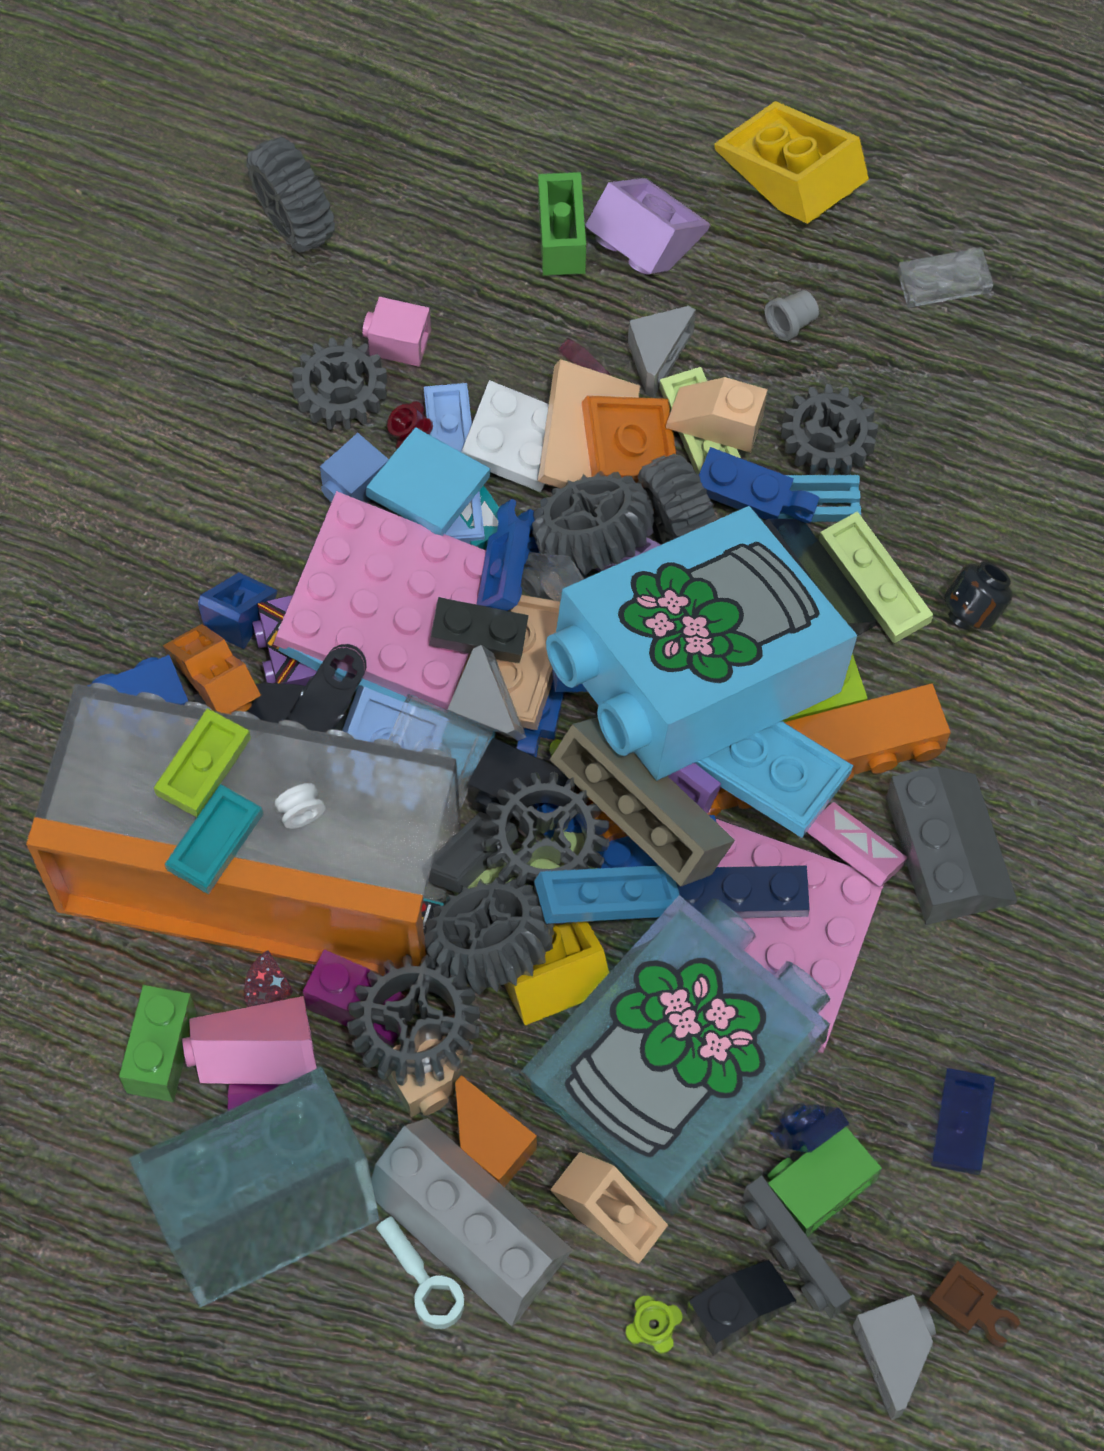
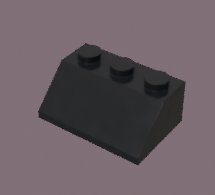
M767 519L763 522L857 636L877 625L874 616L806 523L797 519Z

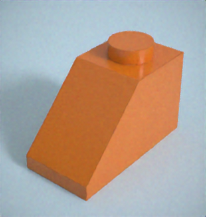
M461 1075L455 1082L461 1149L505 1187L536 1151L537 1136Z

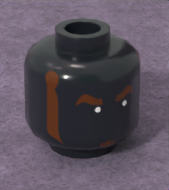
M983 561L980 564L971 563L965 565L946 589L944 595L945 603L950 609L948 613L950 619L956 625L966 630H970L971 627L982 630L992 627L1012 601V591L1009 587L1011 584L1010 578L1003 570L990 562Z

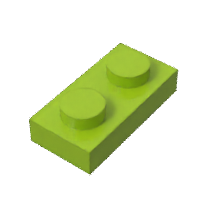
M207 708L154 786L155 794L191 815L198 817L250 741V731Z

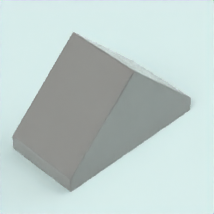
M685 306L629 321L628 345L646 395L654 398L659 390L660 379L667 377L694 333L696 309Z
M483 645L473 648L447 710L462 719L517 741L526 738L494 653Z

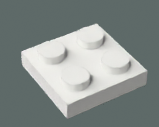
M489 380L461 452L489 467L491 473L541 492L545 483L538 482L549 404Z

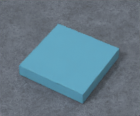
M415 427L367 485L366 496L402 517L424 526L434 534L443 536L490 478V468Z

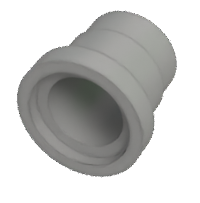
M806 290L791 294L784 299L777 297L769 301L765 306V317L770 329L783 341L796 337L799 329L807 326L819 316L817 302Z

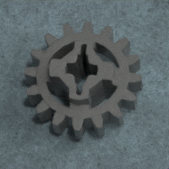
M334 337L329 338V347L325 349L319 344L314 343L312 345L314 355L311 357L302 353L299 356L301 367L293 368L292 371L295 382L292 384L293 395L298 400L300 412L303 413L310 410L311 422L314 424L320 421L322 417L325 418L328 429H333L336 421H342L345 429H350L351 419L357 418L363 424L367 423L366 411L370 410L371 412L378 413L380 411L379 399H386L387 373L386 368L381 366L380 355L370 356L369 345L366 343L362 344L358 349L353 348L352 338L349 337L343 346H337ZM363 372L369 379L368 386L364 385L363 378H361ZM312 381L316 382L318 388L316 395L311 389Z
M826 384L822 394H818L817 390L812 386L808 388L807 400L799 395L794 397L792 408H786L784 413L781 438L786 439L784 448L786 454L797 452L794 463L797 467L807 462L811 464V475H815L819 468L825 469L826 475H834V471L837 468H840L845 475H849L852 462L860 467L865 465L867 454H873L878 424L873 423L875 413L873 408L862 410L864 402L862 395L852 400L848 398V387H844L840 394L833 393L831 384ZM810 415L811 420L805 422V427L800 429L802 422ZM858 433L857 440L849 447L848 441L853 440L854 434Z

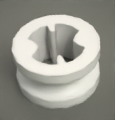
M304 783L288 789L276 799L275 807L277 811L285 813L282 821L286 828L294 829L305 826L318 819L324 813L326 808L323 801L315 799L318 791L314 784Z

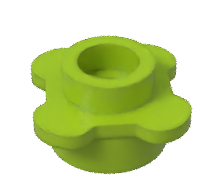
M650 1296L638 1298L635 1302L636 1315L634 1321L626 1328L627 1339L633 1344L643 1342L651 1345L658 1353L669 1352L674 1344L672 1339L674 1328L682 1322L681 1310L675 1305L667 1306L663 1302L654 1301ZM656 1320L659 1323L658 1328L652 1329L649 1326L650 1321Z

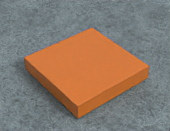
M586 396L581 402L592 477L599 471H602L605 476L613 472H619L621 477L632 476L635 483H638L639 470L643 466L665 455L667 457L676 454L673 430L666 428L670 416L668 399Z

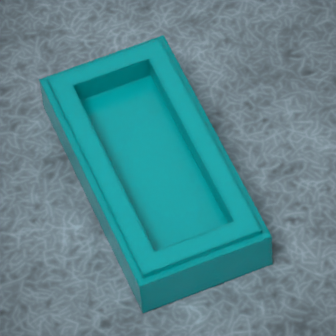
M220 784L166 861V870L209 894L263 816L262 807Z

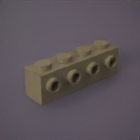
M598 717L572 724L550 758L569 779L574 778V784L582 791L587 790L586 795L680 886L712 875L735 842L717 822L668 776L656 781L635 752L626 756L616 753L605 739Z

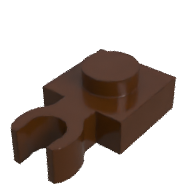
M959 1261L956 1262L926 1303L966 1335L976 1323L983 1328L987 1339L997 1347H1003L1008 1340L996 1332L995 1323L1004 1321L1015 1330L1020 1324V1320L1014 1313L1005 1309H997L990 1304L998 1291Z

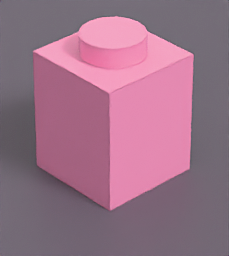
M379 297L374 313L367 312L363 325L362 335L368 338L370 356L379 354L383 359L420 367L431 333L430 308Z

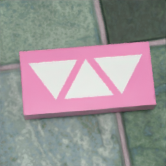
M834 802L821 812L807 831L808 834L878 887H881L894 876L908 858Z

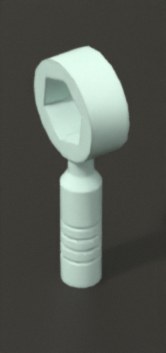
M392 1216L386 1218L376 1228L405 1271L414 1276L420 1284L415 1294V1310L419 1319L426 1326L434 1329H445L454 1325L461 1318L464 1311V1294L461 1287L453 1279L446 1276L429 1277L424 1270L423 1260L406 1235H404ZM432 1289L450 1290L456 1303L447 1316L429 1315L423 1302Z

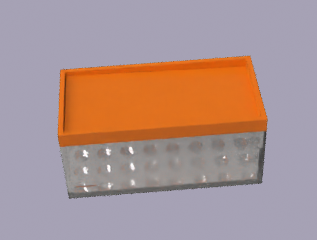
M93 683L90 687L75 684L26 843L56 912L313 965L317 964L323 950H327L376 971L381 976L386 975L384 963L387 959L394 963L396 969L402 968V960L406 954L411 956L413 966H420L422 958L427 955L421 911L424 898L444 903L447 893L446 888L428 882L434 855L461 830L456 759L450 758L448 754L437 749L427 748L421 750V752L404 749L396 742L386 739L368 742L354 739L349 733L340 730H328L326 733L307 730L302 724L289 720L280 721L279 724L262 721L257 716L244 711H234L231 714L216 712L248 729L251 735L250 741L221 784L262 807L264 814L211 892L207 894L166 870V861L197 817L158 797L155 794L154 786L206 709H212L198 702H186L184 705L165 702L162 697L147 692L138 693L137 696L120 693L115 688L102 683ZM304 783L314 784L318 791L315 799L323 801L326 808L324 813L318 819L305 826L294 829L286 828L282 821L285 813L277 811L275 807L276 799L282 793L297 785Z

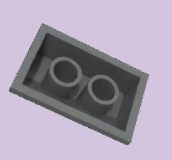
M936 766L892 776L886 800L903 854L908 857L906 864L925 924H933L1016 904L1017 898L976 774Z

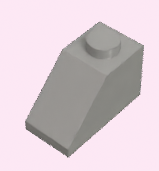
M914 1295L859 1314L853 1324L854 1331L891 1420L901 1417L905 1411L933 1344L931 1336L936 1334L934 1322L926 1306L918 1307Z

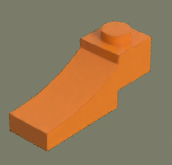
M200 624L163 645L167 655H170L173 664L181 670L195 687L208 709L221 716H226L227 718L236 717L246 712L252 706L251 701L261 696L245 663L233 656L224 638L205 625Z

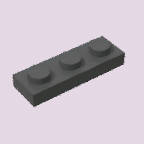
M763 1176L747 1185L743 1196L746 1204L742 1206L746 1217L758 1231L764 1228L775 1242L771 1246L772 1251L780 1264L787 1271L794 1268L805 1283L801 1287L802 1292L810 1305L817 1312L824 1309L830 1319L847 1309L852 1297Z

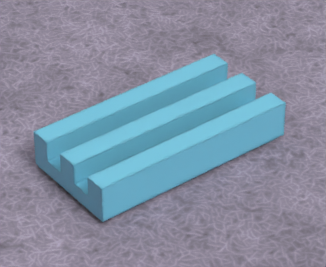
M786 475L794 478L791 491H807L819 496L817 505H822L823 503H850V507H817L811 522H839L857 511L861 515L859 475ZM781 512L778 519L795 518Z

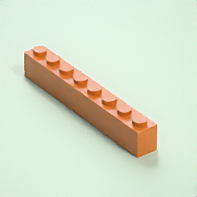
M933 683L784 722L854 765L850 776L845 782L852 779L855 774L870 770L875 774L887 772L895 768L898 763L915 759L917 762H924L934 759L942 751H945L951 733ZM577 787V794H578V793L581 792L582 790ZM720 788L707 814L717 816L723 809L739 806L741 809L752 808V806L725 789ZM589 799L586 805L593 804L594 802ZM603 811L595 818L609 822L608 831L600 835L609 841L628 836Z

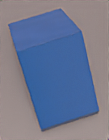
M238 572L200 595L198 606L203 625L224 638L225 641L245 649L255 633L252 622L261 620L257 603L274 600L278 590Z

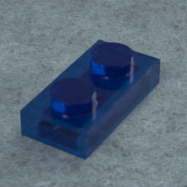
M947 1068L944 1076L930 1166L979 1176L983 1164L995 1077Z
M799 1103L779 1117L782 1124L770 1133L781 1149L811 1153L850 1123L839 1107L820 1106L819 1104H808L805 1106L804 1103Z

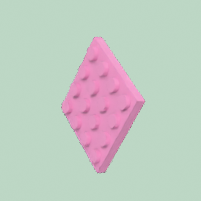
M336 491L273 645L283 649L290 647L321 661H324L327 654L335 646L340 644L355 645L363 651L367 660V668L363 679L446 713L469 653L429 646L438 597L477 605L486 550L446 534L443 536L434 534L418 523ZM346 655L343 660L333 659L338 668L354 675L357 673L352 667L354 659L351 656Z
M716 819L717 823L735 840L717 867L807 865L808 917L668 919L653 960L671 964L677 970L684 963L694 958L712 960L722 974L723 994H746L761 1002L766 1011V1023L762 1030L763 1032L824 1053L884 884L878 887L851 866Z

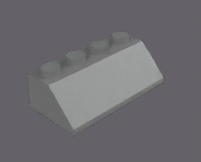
M428 1118L405 1125L375 1164L367 1194L511 1326L516 1324L573 1251L570 1246Z

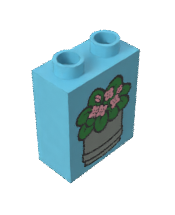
M747 506L563 588L556 633L547 637L546 650L550 664L562 683L570 688L583 684L599 705L597 710L599 725L611 748L621 756L635 752L657 781L840 693L857 634L752 508Z

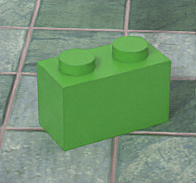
M581 172L538 174V209L543 275L585 274L586 236Z
M143 985L119 1075L127 1094L174 1102L185 1060L182 1038L190 1037L189 1019L195 1018L197 1012L190 993Z
M843 1123L832 1132L827 1127L819 1131L806 1143L805 1148L808 1152L795 1162L790 1157L786 1158L767 1176L771 1180L768 1185L807 1237L874 1184L882 1170V1167Z

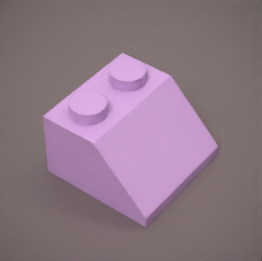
M641 178L609 182L585 227L596 234L595 239L600 245L612 251H620L629 258L628 263L632 268L643 274L650 275L669 271L708 231L711 224L648 179Z

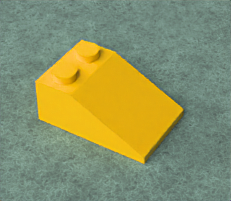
M774 101L714 143L716 152L779 211L807 224L869 180L860 137L777 101Z
M588 921L554 923L553 949L546 952V963L533 965V976L521 975L518 977L517 987L510 982L504 984L525 1026L614 990L604 949Z

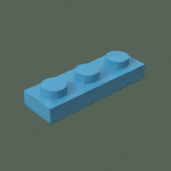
M659 865L541 871L534 880L546 924L676 916L683 908L676 881Z

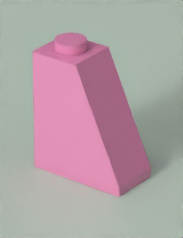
M304 996L189 1019L190 1037L182 1038L184 1056L187 1067L196 1066L200 1083H319Z

